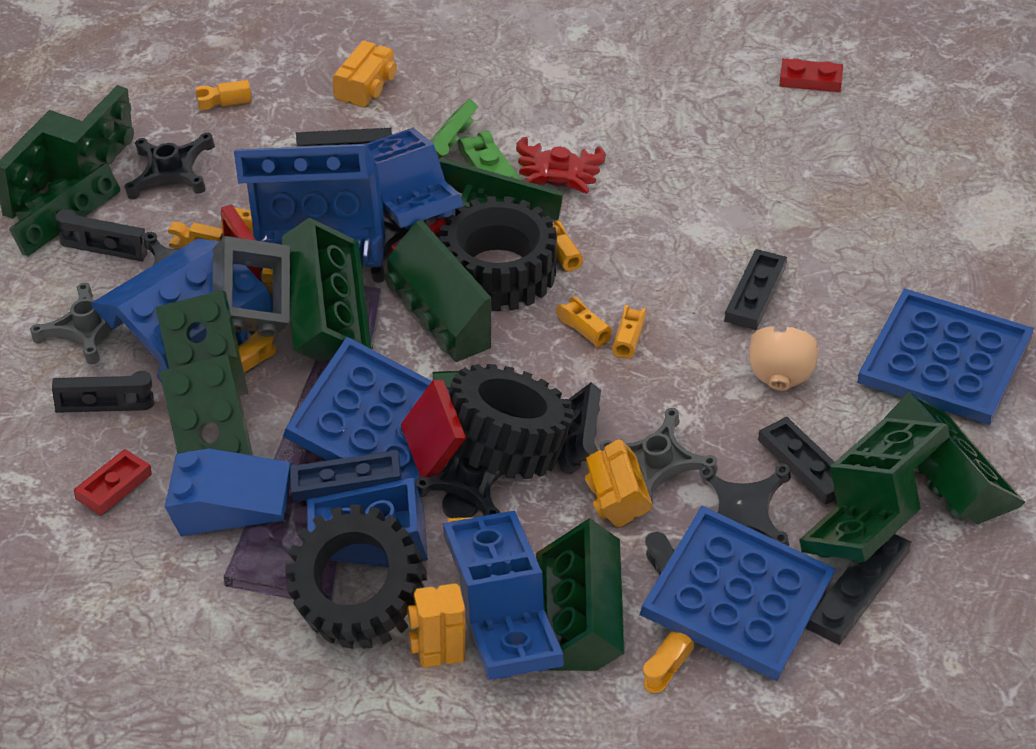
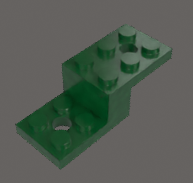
M116 85L82 121L48 110L0 159V205L3 216L14 219L17 216L15 212L26 206L24 201L38 194L47 186L48 182H53L62 177H65L66 180L81 179L101 164L109 165L113 163L116 156L126 146L130 145L134 138L128 88Z
M221 290L156 307L169 369L159 372L177 454L211 448L253 456L240 398L241 395L249 393L226 291ZM196 324H203L207 330L205 339L200 343H194L190 338L191 328ZM209 423H215L219 428V437L213 443H207L202 437V430Z
M884 418L830 466L837 506L799 539L802 553L815 554L821 558L836 557L849 559L851 562L868 560L872 554L921 509L914 469L950 437L948 424Z

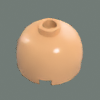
M775 326L759 329L751 336L749 364L756 377L772 389L779 391L787 390L807 381L814 373L817 364L819 347L817 348L815 337L793 327H786L785 333L774 332Z

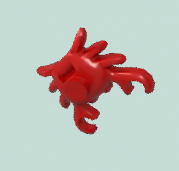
M522 137L516 142V151L523 156L518 158V163L523 166L519 169V173L527 176L524 181L537 185L546 184L547 182L557 186L566 185L568 188L588 194L589 188L586 184L596 183L594 175L600 173L598 165L604 163L606 159V153L600 146L596 147L594 154H590L585 149H582L579 157L571 153L569 149L561 146L541 152L542 146L540 143H537L535 146H527V137Z

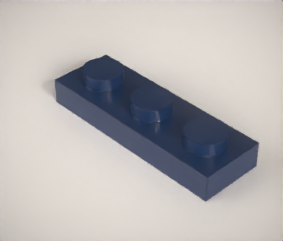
M398 450L290 466L291 494L294 502L307 501V499L402 480L401 460Z

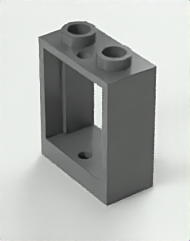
M224 236L213 247L212 293L221 290L226 291L235 332L244 330L257 331V334L260 336L270 337L277 335L290 323L289 245ZM233 264L273 269L272 313L232 307Z

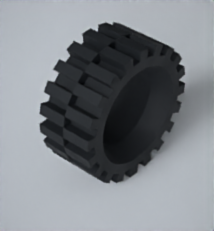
M496 196L487 197L486 203L482 204L478 199L469 201L470 208L462 206L455 209V215L446 217L445 225L442 224L440 228L439 240L491 297V311H501V306L508 305L510 311L519 309V302L522 301L526 306L535 303V295L543 298L547 294V287L552 288L554 276H556L557 231L556 227H553L552 219L549 216L544 217V211L538 206L530 210V202L522 200L519 205L514 204V198L504 197V202H496ZM490 250H506L516 253L523 258L510 262L494 263L476 259L474 256Z
M479 364L472 365L470 370L465 367L460 370L459 374H455L448 392L466 436V439L454 455L459 459L465 457L470 459L469 465L478 468L480 465L487 467V473L493 475L500 471L505 473L506 478L515 479L516 474H521L523 479H532L534 473L539 477L544 476L547 470L551 472L555 468L573 420V410L569 409L570 403L567 399H560L562 393L557 388L549 389L548 382L543 379L536 381L532 379L533 374L523 371V374L515 373L514 368L505 366L504 370L498 369L496 364H487L486 369H483Z
M350 505V514L346 515L340 506L330 509L333 516L332 519L325 521L321 514L312 519L317 528L309 532L304 527L298 534L303 542L302 546L299 547L292 544L288 554L293 559L294 564L286 563L285 574L291 581L286 583L288 593L294 600L293 604L309 626L316 633L319 632L326 641L334 644L337 639L342 647L353 649L354 641H358L363 649L373 648L372 638L378 637L385 644L393 640L389 634L390 630L396 627L402 634L409 627L404 620L408 614L407 606L414 605V592L416 589L425 588L422 581L427 580V572L422 564L423 558L409 533L390 514L385 518L380 509L371 506L369 513L366 514L361 505ZM353 544H370L384 551L388 557V575L384 585L375 596L356 605L337 604L324 596L321 584L323 570L329 559L337 551Z

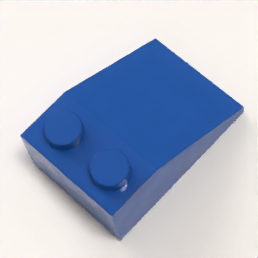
M211 448L176 454L165 509L180 536L284 520L290 486V466L292 464L287 461Z
M414 477L307 499L309 532L317 528L312 519L321 514L325 521L333 518L330 509L340 506L346 515L350 514V505H361L365 513L368 514L371 506L380 509L385 518L390 514L397 519L400 526L404 527L409 533L423 561L428 560L424 506ZM370 544L346 546L329 559L332 561L389 567L387 554Z

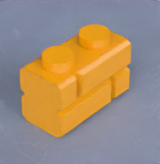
M363 40L332 76L333 96L335 99L347 103L351 101L353 105L365 108L373 97L378 98L386 81H392L396 75L397 64L394 63L393 50L381 45L377 47L376 44Z
M617 439L605 446V450H598L586 457L589 473L585 475V480L591 491L597 496V499L593 501V505L600 518L603 520L608 518L615 527L621 528L633 521L635 516L640 517L653 510V504L636 454L623 440Z
M454 583L440 585L438 589L434 587L416 589L414 592V605L407 606L410 629H415L414 631H408L411 654L418 653L420 665L424 668L440 666L442 662L446 664L464 662V659H466L465 606L460 586Z

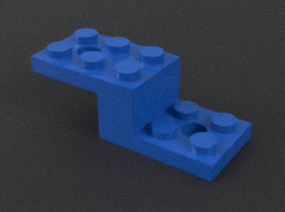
M414 127L366 143L378 167L383 211L400 228L410 229L416 221L421 219L424 222L425 219L434 216L437 218L451 216L456 212L455 209L463 206L460 193L444 179L434 144Z
M515 510L443 523L444 538L460 576L461 594L465 606V621L488 680L505 679L514 675L535 671L542 672L564 666L563 652L544 611L542 571Z

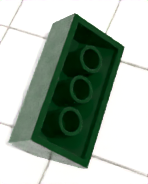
M309 217L281 236L282 245L290 246V323L293 350L317 361H329L333 358L346 337L372 349L359 242Z
M422 219L416 221L387 258L388 273L385 274V281L391 292L398 294L405 308L416 315L422 328L434 336L439 348L443 352H447L455 362L490 349L491 297Z
M908 392L885 417L948 424L950 437L914 470L926 475L928 478L926 485L939 497L944 496L949 502L946 508L958 520L962 521L966 518L976 524H981L1018 509L1025 503L1022 497L944 410Z
M588 518L536 553V559L541 568L543 578L544 611L563 652L564 666L546 671H597L624 654L620 539L591 518Z

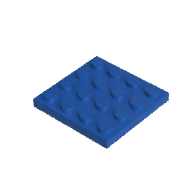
M904 288L858 373L857 383L900 397H904L910 392L944 411L990 425L1032 339L1034 328Z
M346 337L285 428L283 437L326 460L398 450L401 460L402 480L414 477L416 481L420 475L400 424L432 381Z
M701 506L644 601L639 615L669 630L685 634L692 641L778 681L814 610L828 588L836 568Z

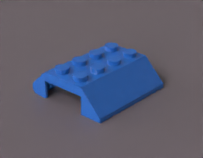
M366 144L234 150L238 184L247 183L253 234L256 241L282 244L281 236L310 217L359 242L361 266H363L364 262L365 267H381L385 241V224L379 172Z
M196 239L92 302V307L112 329L124 323L160 362L157 378L161 383L159 371L167 370L169 367L156 307L212 293L213 247L218 241ZM233 264L232 307L272 313L273 301L268 289L246 265ZM196 324L191 328L190 338L194 343L202 342L207 335V330L203 324ZM246 330L235 332L238 346L249 339ZM249 331V332H250L251 335H253V334H254L255 332H257V331Z

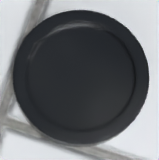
M448 493L443 498L442 509L449 518H471L478 512V507L462 497Z

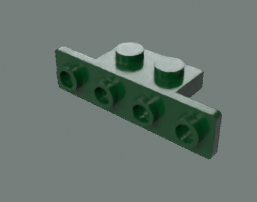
M439 159L445 181L457 192L462 193L461 199L464 207L470 208L469 201L478 199L482 204L486 203L487 197L496 196V202H504V197L514 198V204L519 205L524 200L530 202V210L538 206L544 211V217L549 216L553 220L559 219L564 197L562 191L449 159Z
M101 164L81 179L66 180L65 177L56 179L48 185L49 190L43 194H35L24 201L26 206L15 212L19 221L11 226L9 230L22 255L29 256L58 236L61 229L57 226L56 214L59 211L69 209L74 211L76 216L85 217L118 194L121 189L108 164Z

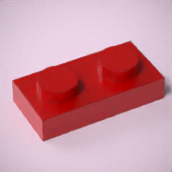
M782 58L779 87L841 92L843 64L829 61L817 62L797 58Z
M123 449L74 488L75 499L102 516L152 475L151 465L128 450Z

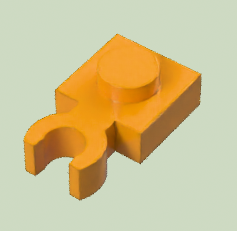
M175 221L172 222L168 229L169 234H174L169 242V246L174 249H181L196 239L219 242L223 238L222 228L195 222L189 228L187 225Z

